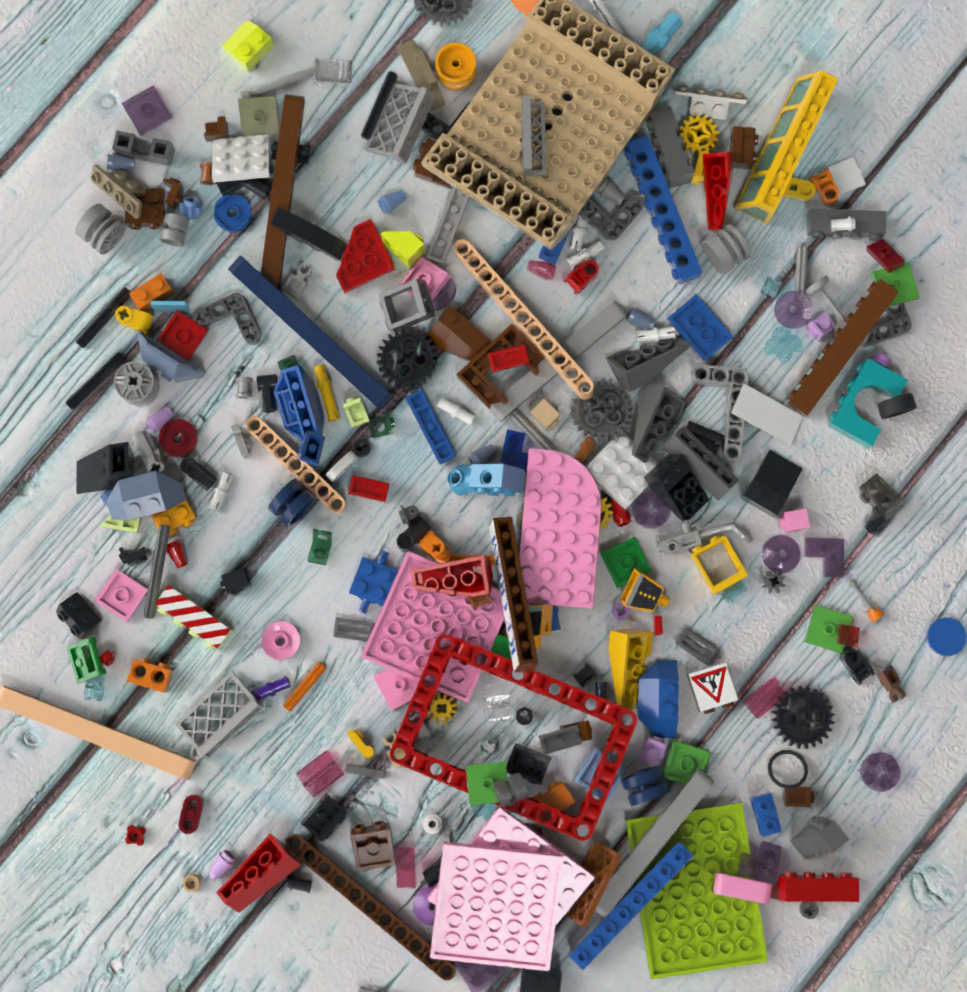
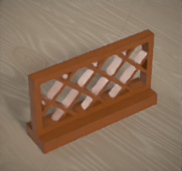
M593 839L581 865L592 872L595 878L565 915L580 926L587 928L622 855Z

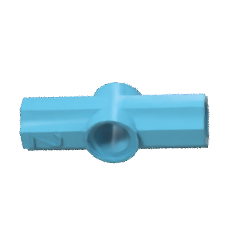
M671 12L659 26L657 25L647 36V40L640 47L654 56L659 50L662 51L668 45L672 36L683 25L681 17Z

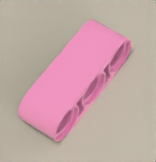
M716 872L713 893L769 904L773 884Z

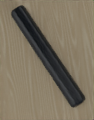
M389 71L361 133V137L365 140L370 139L390 91L398 78L395 72Z
M123 287L79 336L76 343L81 348H85L114 316L117 308L122 306L131 297L129 289Z
M117 352L65 402L66 405L72 410L75 409L126 360V357L121 352Z

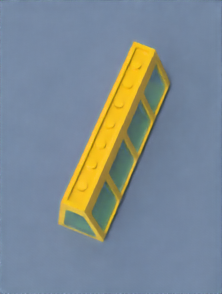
M822 70L796 78L734 207L735 210L768 225L839 78Z

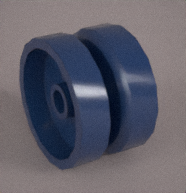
M296 478L288 482L277 493L267 508L275 516L282 514L280 521L287 527L296 523L316 499V496L309 489L302 492L304 485Z
M661 765L638 770L632 773V775L621 779L624 790L637 788V790L627 796L630 806L642 804L671 791L667 781L662 780L654 783L655 780L660 779L664 775Z

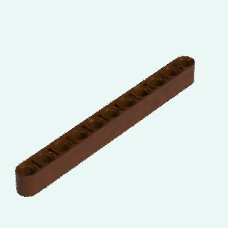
M285 94L261 266V274L279 291L287 235L270 225L277 207L288 212L291 211L305 107L304 96Z
M299 833L292 834L287 838L286 847L291 853L437 976L446 981L454 978L456 965L452 960L437 959L435 962H429L426 955L431 952L432 944L308 839ZM293 837H297L300 840L299 848L292 847L291 839ZM308 850L315 852V860L310 861L306 858ZM322 863L330 865L331 871L329 873L321 871ZM339 875L346 879V884L343 886H339L336 883V877ZM354 888L359 889L361 897L353 898L351 890ZM373 901L376 904V910H367L366 903ZM383 914L391 916L392 921L389 924H384L381 921ZM404 927L407 934L400 937L397 935L396 929ZM415 939L420 940L422 943V947L418 950L411 946V942ZM443 966H451L453 972L450 975L443 974L441 970Z

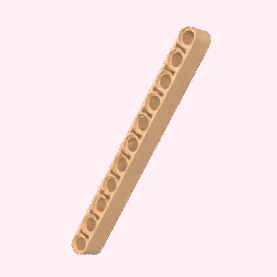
M467 240L457 241L454 251L460 263L527 339L545 356V359L581 399L591 398L594 394V386L591 379ZM462 248L468 249L466 253H459ZM473 262L480 263L477 267L471 266ZM486 275L492 276L489 281L483 280V277ZM497 289L504 290L502 294H495ZM510 302L516 304L514 308L507 307ZM522 316H527L528 320L526 322H520L519 318ZM533 330L541 332L538 336L531 335ZM545 344L553 345V347L550 350H545L543 348ZM562 357L565 359V362L558 364L555 362L556 359ZM571 371L578 373L575 378L568 377V373ZM587 385L590 387V390L582 392L580 388Z
M3 685L0 686V707L177 777L190 780L196 765L195 760Z

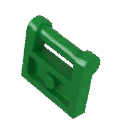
M96 636L66 647L77 684L107 674L97 649ZM87 646H89V650H90L91 657H92V660H93L94 667H95V670H96V671H94V669H93V666H92V663H91V659H90V656H89V653H88Z

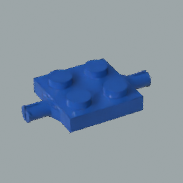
M383 550L378 561L362 557L349 591L350 594L359 597L363 601L359 612L366 614L369 604L384 605L398 573V570L385 564L390 553Z

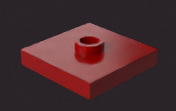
M176 310L156 341L189 362L209 330Z

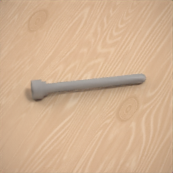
M320 64L255 91L245 90L240 93L242 98L261 97L326 70V66Z

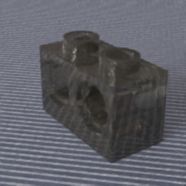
M878 473L859 487L860 499L865 504L869 503L873 507L872 510L875 515L882 517L885 521L904 507L903 499ZM873 489L878 491L874 494L869 493V491ZM886 502L891 504L888 507L882 506Z

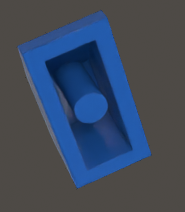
M307 430L300 444L297 459L318 467L325 437Z

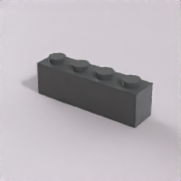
M810 209L807 214V236H812L815 239L830 236L832 239L850 237L851 240L869 238V240L876 241L883 238L886 234V211ZM848 216L855 218V229H852V231H831V219H847Z
M685 426L664 446L670 454H683L699 483L717 501L739 481Z

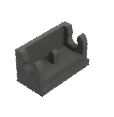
M578 725L538 736L543 755L582 744Z

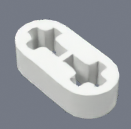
M352 450L349 451L327 472L326 476L332 482L336 481L357 461L358 456Z

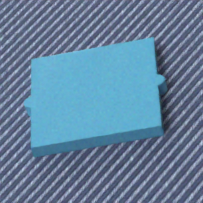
M151 301L152 308L157 312H176V310L179 312H190L189 305L185 301Z

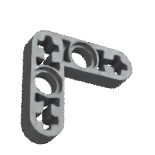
M639 195L628 197L610 218L591 199H588L586 207L590 211L593 209L595 211L590 214L588 210L581 209L579 215L604 239L612 241L619 238L644 207V200ZM632 200H637L638 207H633L630 211L627 210L632 207ZM622 212L627 215L625 223L619 221V215ZM596 214L602 217V222L599 225L595 224L593 220ZM616 225L620 226V227H616V228L613 230L614 235H610V236L608 235V234H609L608 228H609V229H612V228H614Z
M239 293L226 296L198 309L193 314V320L203 327L233 315L244 340L249 345H256L261 340V333L244 297ZM235 298L241 300L238 307L235 304L231 305L234 303ZM225 302H228V304L231 305L229 306L231 308L230 311H228V307L226 306ZM219 305L225 309L222 315H216L214 309ZM208 310H210L211 314L214 316L213 319H211ZM200 314L207 316L205 317V322L198 321ZM243 314H247L250 318L246 324L239 322V318ZM249 327L251 328L254 334L257 333V335H255L254 340H252L251 338L247 339V337L250 336L247 328Z
M904 303L899 304L900 312L898 313L892 312L890 307L886 309L889 321L875 325L871 329L869 336L874 333L876 336L872 337L869 342L866 341L862 347H870L906 334L911 329L912 323ZM900 321L902 324L906 323L907 326L904 330L903 328H898L894 331L893 327L898 326ZM880 328H888L890 332L889 336H882L880 334Z

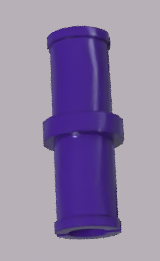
M284 676L272 683L270 681L267 682L265 686L252 690L251 693L257 700H261L268 696L273 697L276 693L290 688L291 683L288 677Z

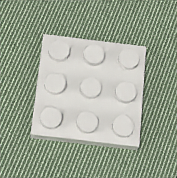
M269 134L213 140V183L270 177Z
M622 431V436L617 434L615 440L612 439L585 468L592 475L596 484L626 510L647 488L648 484L644 477L658 463L652 457L646 463H643L632 456L634 441Z

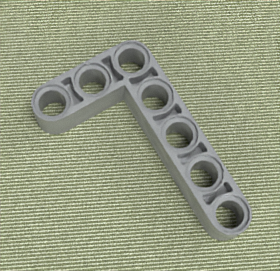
M698 365L691 374V379L695 384L728 388L722 457L727 463H734L742 454L745 420L741 418L733 420L731 418V412L736 403L732 398V394H739L743 384L748 385V373L741 368ZM703 371L705 378H698L696 372ZM722 373L724 380H717L715 374ZM734 375H741L743 382H736ZM729 431H736L738 438L732 439L729 436ZM729 449H733L736 452L735 458L728 456L727 451Z

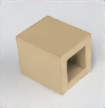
M545 399L530 411V415L545 430L549 427L553 429L560 422L558 420L560 414Z

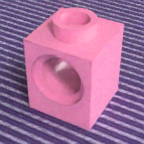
M807 508L781 514L779 524L780 528L784 529V533L810 528Z

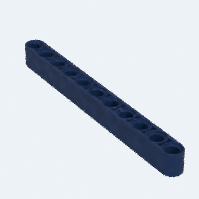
M240 255L232 263L228 270L377 408L381 410L393 397L385 387L245 258Z

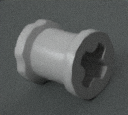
M236 378V398H252L251 383L253 378Z

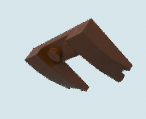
M511 324L460 370L456 376L478 400L490 409V405L502 402L504 405L508 403V400L485 377L492 370L488 356L489 353L525 344L530 364L524 366L536 376L540 372L537 369L540 359L544 360L545 356Z

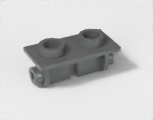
M400 505L402 510L398 512L403 524L407 523L409 527V523L415 521L420 516V512L416 506L403 508Z

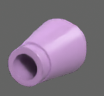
M166 406L147 417L148 420L145 421V424L155 434L157 431L160 432L161 428L168 423L174 414Z
M225 849L219 852L208 872L209 875L217 880L235 865L236 857Z

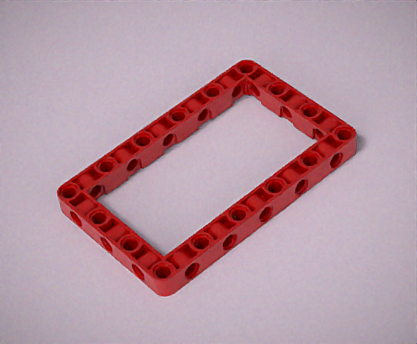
M449 634L440 635L436 639L390 749L391 760L396 764L469 794L466 770L413 748L450 658L456 659L613 725L577 817L530 797L520 801L515 800L512 805L503 807L508 811L577 840L586 841L590 839L637 725L638 719L635 712L536 670L524 671L523 678L516 680L512 676L514 670L512 660ZM441 640H450V648L442 649L440 647ZM479 654H484L487 657V662L483 665L476 662V657ZM426 676H435L436 683L433 686L426 685ZM551 684L559 686L560 690L557 695H552L549 692ZM588 699H593L596 703L593 710H588L585 706V702ZM413 711L420 713L421 718L417 723L411 722L409 718ZM629 714L632 717L630 725L623 724V715ZM397 748L404 749L405 757L399 760L394 756ZM610 751L617 753V759L614 762H610L607 759V754ZM434 763H438L442 767V771L438 775L431 772L430 768ZM595 788H600L603 792L602 797L599 799H595L592 796V791ZM492 803L496 806H501L500 803ZM545 809L551 812V818L547 821L542 820L540 817L541 812ZM580 825H586L588 828V832L584 836H580L577 833Z

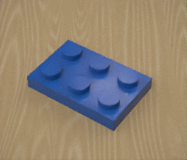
M697 294L667 318L668 322L674 326L681 337L691 344V348L703 362L733 338L732 334Z

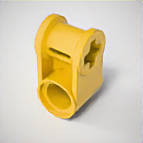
M120 306L115 311V317L121 325L132 328L137 332L140 330L148 334L154 319L153 315L127 306ZM126 313H127V314L129 315V317H128V318L125 317V318L123 319V318L121 317L122 314H123V315H126Z

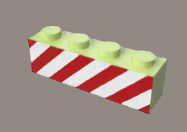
M168 585L155 603L159 607L157 611L166 617L168 614L174 618L173 622L181 628L185 625L190 629L189 634L197 639L200 636L206 640L204 644L212 650L214 648L221 649L234 631L172 586Z

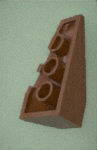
M450 305L436 320L426 338L427 340L432 339V344L439 350L469 361L474 359L492 342Z

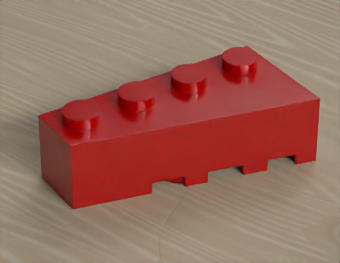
M796 872L770 874V883L773 884L770 896L772 899L784 902H859V878L853 877L852 873L840 872V876H834L832 872H822V875H815L814 872H803V875H797Z

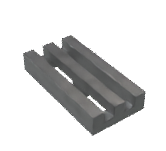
M336 618L333 637L367 642L375 623ZM339 622L369 626V630L339 626ZM338 630L368 634V638L339 634Z
M687 628L684 629L675 643L705 665L710 663L718 651L716 647ZM685 635H690L711 649V654L685 637ZM682 640L708 657L707 660L682 644Z
M347 764L345 769L346 773L384 779L386 774L385 770Z

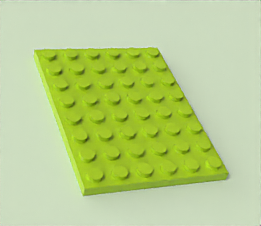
M742 803L694 809L635 881V885H637L679 840L694 853V856L640 911L651 980L768 962L759 903L713 893L716 872L755 880ZM660 815L625 820L630 852Z

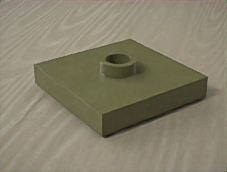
M276 95L238 98L242 137L279 134Z

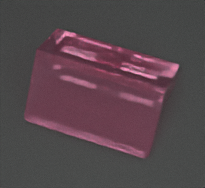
M771 677L742 701L756 719L774 706L773 703L779 702L778 696L785 697L783 689L779 686L780 682L776 677Z
M328 750L297 772V776L304 788L313 798L345 774Z
M396 847L397 888H416L415 847Z

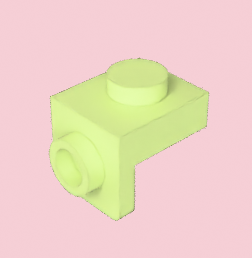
M352 397L346 400L343 407L352 429L370 422L361 398Z

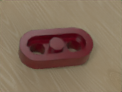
M190 795L183 802L178 826L180 831L185 834L194 833L199 827L204 807V801L199 795ZM192 801L197 802L196 808L191 806ZM188 820L192 821V827L186 825Z

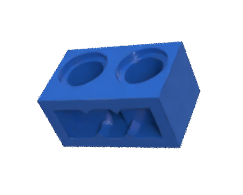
M766 792L749 797L759 835L764 837L782 832L772 793Z

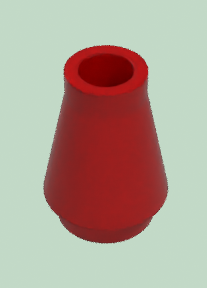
M614 499L610 500L614 524H617V527H623L631 523L632 516L629 511L625 510Z
M179 539L168 543L166 552L177 569L188 565L183 543Z

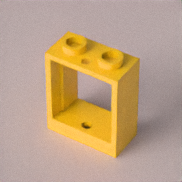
M719 535L709 540L710 544L705 547L702 544L692 549L694 553L690 555L712 596L748 576L725 535L721 538ZM721 544L738 573L714 586L698 556Z

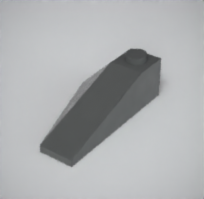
M676 336L675 339L660 340L654 346L646 347L645 344L641 345L638 350L630 352L629 349L621 350L606 357V360L618 383L628 392H631L647 384L691 347V344L683 337Z
M648 383L640 401L632 456L643 463H646L658 448V442L661 438L668 435V429L671 425L678 422L687 403L665 386Z

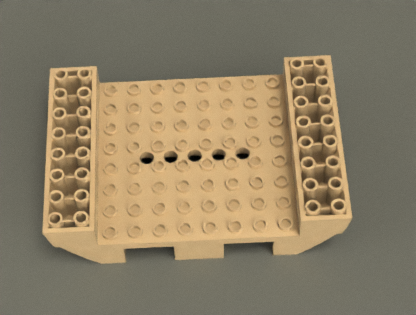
M539 0L527 16L525 28L448 134H441L421 164L436 176L552 251L565 238L575 224L579 212L594 191H598L612 171L619 155L634 133L637 135L668 85L675 69L570 1ZM569 94L572 96V100L565 101L562 96ZM523 96H531V102L545 103V123H549L552 126L550 130H545L546 176H523L521 102ZM531 108V115L536 118L540 114V108ZM558 108L562 111V114L559 116L554 115L552 110ZM536 124L531 126V132L535 136L541 132V129ZM532 144V151L537 154L541 150V146L539 144ZM535 159L532 162V170H542L541 164Z

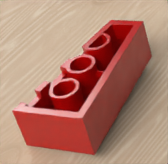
M270 833L216 893L224 904L240 913L302 864L282 841Z

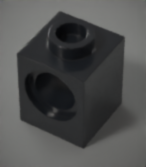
M244 568L221 575V588L223 592L227 591L229 595L252 587Z

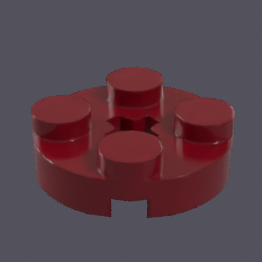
M176 419L166 423L161 428L159 442L164 452L169 456L175 458L188 457L197 446L198 433L189 422ZM182 434L183 441L177 444L174 436Z

